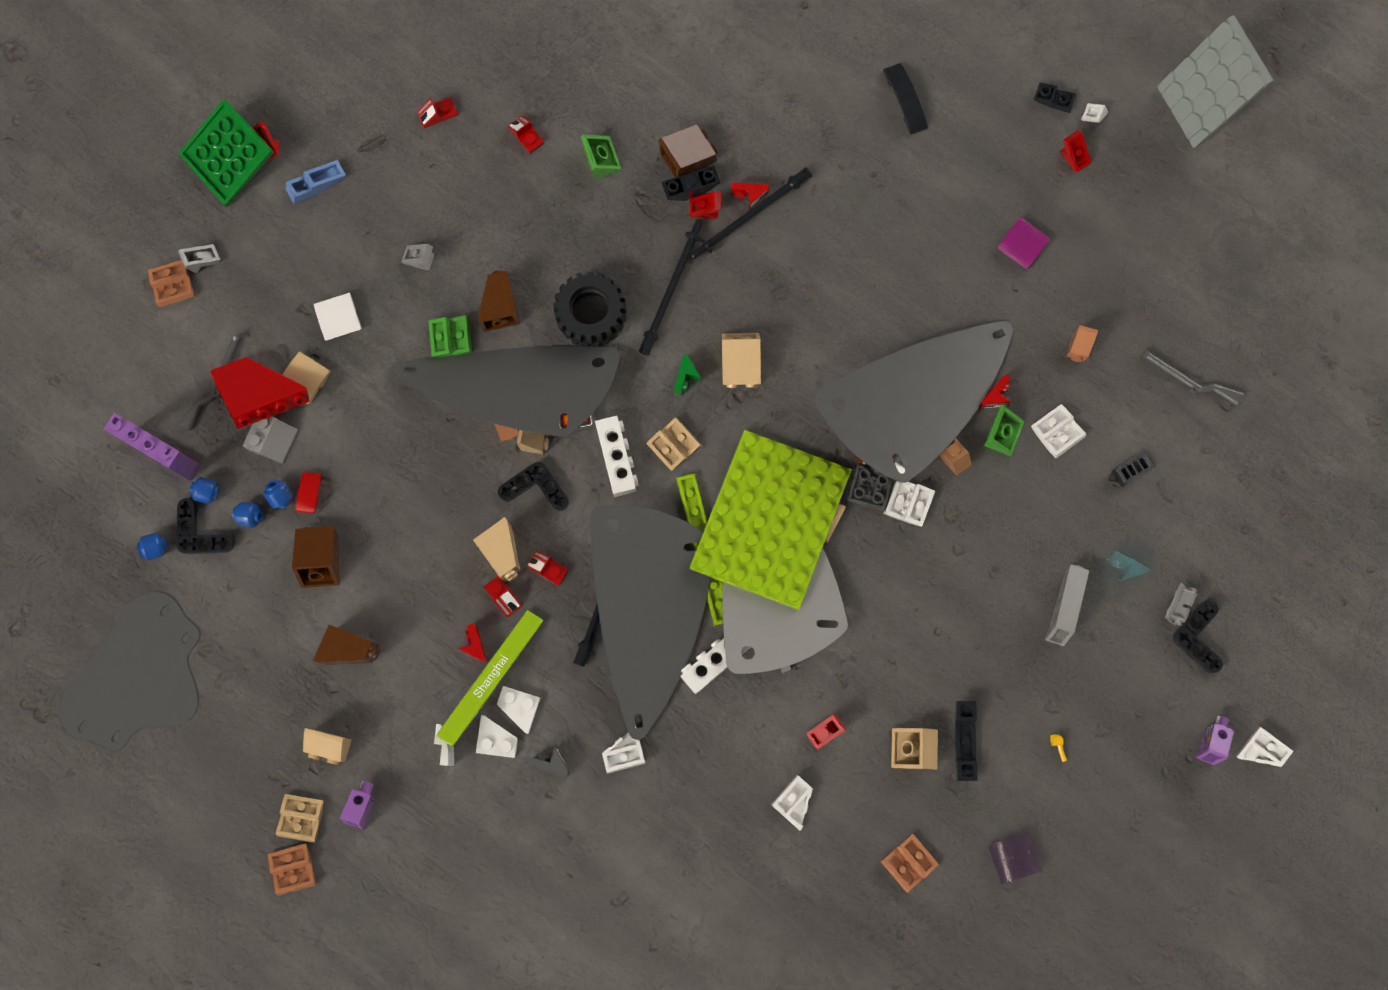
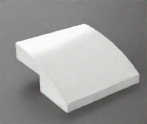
M350 292L314 304L325 341L362 329Z
M1062 404L1031 426L1055 459L1086 437V433L1074 421V417Z
M895 481L883 514L922 527L935 491L920 484L915 485L910 482L901 483Z
M436 724L434 744L442 745L440 765L454 766V747L436 737V734L443 726Z

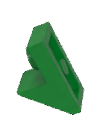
M683 354L674 387V394L682 396L683 391L687 390L689 380H686V378L701 382L700 375L686 354Z

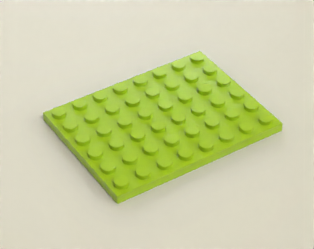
M744 430L691 562L690 569L799 610L852 469Z

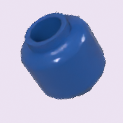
M199 477L196 482L191 483L189 493H193L192 498L194 501L210 504L213 500L216 501L220 486H217L215 480Z
M272 480L267 483L263 492L269 505L280 509L287 507L293 496L287 484L279 480Z
M241 502L233 509L232 517L238 526L254 528L262 521L263 512L258 504Z
M152 533L142 536L137 543V548L141 557H144L146 560H152L164 556L168 544L165 537L161 538L158 533Z

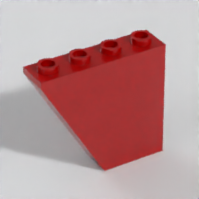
M247 357L210 370L213 382L237 430L310 402L305 386Z

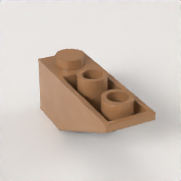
M956 438L940 454L942 460L956 476L972 466L969 452Z

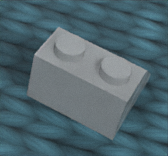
M271 416L252 424L243 447L283 464L298 433V429Z

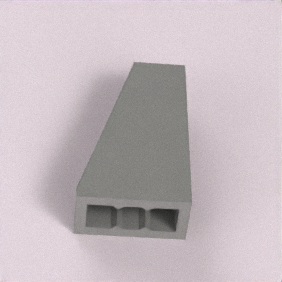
M1070 565L1065 572L1046 635V641L1064 646L1075 633L1089 570L1084 569L1082 566Z

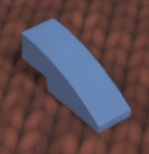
M338 160L305 171L303 176L287 181L286 191L293 204H296L328 189L345 178L346 174Z

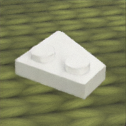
M503 686L497 705L525 733L529 734L541 698Z
M481 715L476 753L516 758L518 738L488 717Z
M629 733L620 737L612 747H609L602 753L607 774L645 764L640 740L631 738Z
M1258 726L1236 757L1282 767L1293 753V750Z
M796 775L771 805L801 831L813 788Z

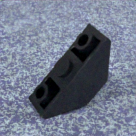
M715 165L663 181L661 184L667 200L687 201L706 194L720 184V179Z

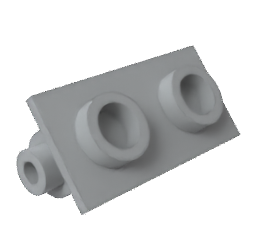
M1180 583L1174 594V599L1167 609L1165 618L1175 626L1176 624L1182 625V623H1185L1190 609L1185 608V605H1193L1197 597V590L1192 587L1188 589L1184 584Z

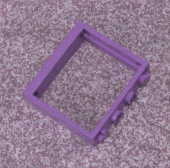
M116 413L112 415L104 427L105 431L190 481L201 466L180 451Z

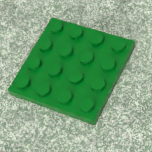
M223 99L178 154L225 206H229L274 151L228 100Z

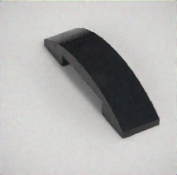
M901 63L883 69L890 87L892 86L902 109L904 121L910 135L928 129L917 93Z
M956 701L955 758L957 781H978L975 721H977L976 701Z

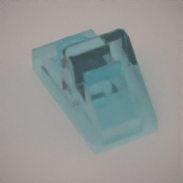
M1116 550L1111 552L1107 560L1111 561L1112 566L1118 569L1124 568L1118 582L1144 575L1150 570Z

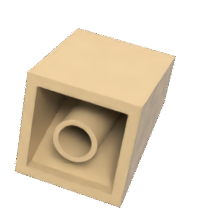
M759 333L722 334L723 385H727L728 388H736L738 385L757 387V384H761Z
M504 517L473 539V541L504 582L507 580L511 582L518 577L517 573L520 572L513 529Z

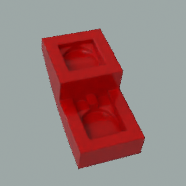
M302 472L297 495L296 512L315 514L319 501L318 493L322 482V474Z

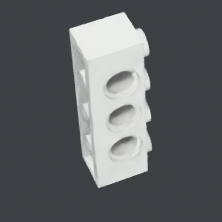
M617 416L595 421L614 497L637 492L635 486H639L637 476L632 475L631 468H634L632 456L628 457L626 450H629L627 438L623 439L622 432L625 431L623 421H618ZM611 434H616L618 436V439L615 442H610L608 440V437ZM621 452L623 456L620 460H614L612 458L613 454ZM620 470L627 471V476L619 478L617 473Z
M717 639L711 645L712 649L708 653L703 651L696 657L698 661L694 665L688 664L681 670L683 674L680 677L695 695L728 668L726 665L724 639ZM745 646L744 648H742L741 655L747 652L751 647ZM715 653L722 656V661L718 664H714L711 661V656ZM699 666L707 668V674L703 677L696 674V669Z

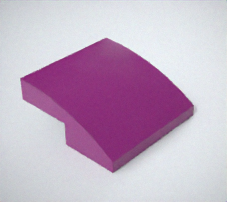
M1020 217L997 248L1028 269L1050 238Z

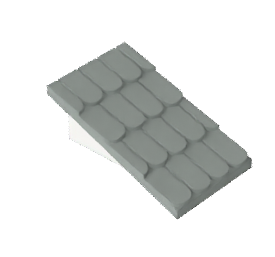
M1233 15L1221 23L1157 88L1162 93L1164 100L1194 149L1200 146L1274 80Z

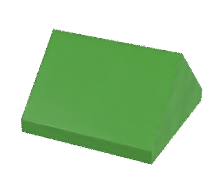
M581 136L582 145L595 179L621 170L610 136Z
M1001 405L996 411L983 446L1012 456L1025 421Z

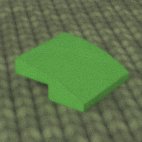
M464 315L450 319L443 317L429 320L432 357L472 353L468 316Z

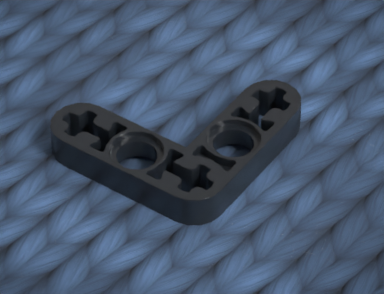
M541 462L531 464L502 484L498 489L499 497L505 502H510L537 484L555 510L563 511L569 505L567 496L547 467ZM536 467H538L539 469L543 468L541 471L542 475L539 476V474H535L534 476H532L535 479L533 481H531L529 475L526 474L528 472H530L531 475L536 472ZM521 477L528 479V483L524 487H520L517 484L518 479ZM551 481L554 483V489L549 492L545 491L544 484ZM514 482L515 487L519 491L516 492L515 489H513L512 491H510L509 497H507L506 495L502 496L504 494L503 490L505 488L507 490L512 489L513 486L511 484ZM556 493L560 499H565L563 501L564 505H555L557 503L555 497L549 498V496Z
M188 498L179 501L177 505L176 547L178 551L184 554L228 553L234 548L233 539L227 535H197L196 503ZM188 503L189 505H191V508H189L186 512V510L183 509V506H186ZM190 521L191 529L183 531L182 524ZM208 539L210 546L208 549L203 550L201 542ZM224 539L229 542L228 545H225V548L215 545V542L223 543ZM187 540L188 543L195 544L196 547L188 546L186 550L182 547V544H185Z
M1212 600L1200 603L1189 615L1185 623H1182L1173 634L1174 643L1208 673L1219 672L1223 667L1221 658L1197 637L1218 613V605ZM1211 605L1210 610L1212 613H1206L1204 616L1199 615L1206 610L1204 606ZM1192 618L1199 619L1201 624L1198 629L1191 626ZM1179 633H1180V634H1184V633H1185V634H1186L1185 639H1186L1188 642H1191V641L1193 640L1194 643H1192L1191 645H1189V643H1187L1185 640H1184V641H1180V640H1179V639H1180ZM1195 645L1202 648L1203 653L1201 656L1194 655L1193 647ZM1206 657L1210 661L1215 660L1216 668H1210V662L1207 660H1203L1202 662L1201 659Z

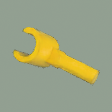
M1051 735V745L1058 746L1062 762L1067 761L1063 750V738L1060 735Z

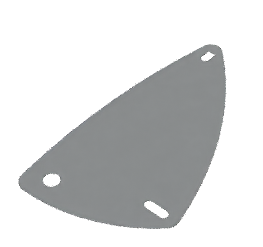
M823 548L799 610L723 582L726 665L731 672L735 674H750L790 666L813 656L845 633L848 622L843 601ZM835 620L838 622V626L836 628H820L817 626V621ZM745 646L752 647L755 651L754 657L749 660L744 659L741 655L742 648Z

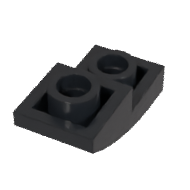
M1040 82L1034 100L1045 106L1071 113L1076 93L1058 90V86Z

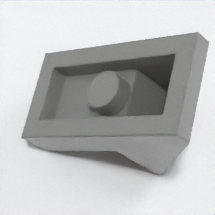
M214 244L180 249L178 251L185 268L194 273H198L202 266L214 265L220 262V257Z
M429 244L407 245L401 263L430 270L434 258V253H432L433 247Z

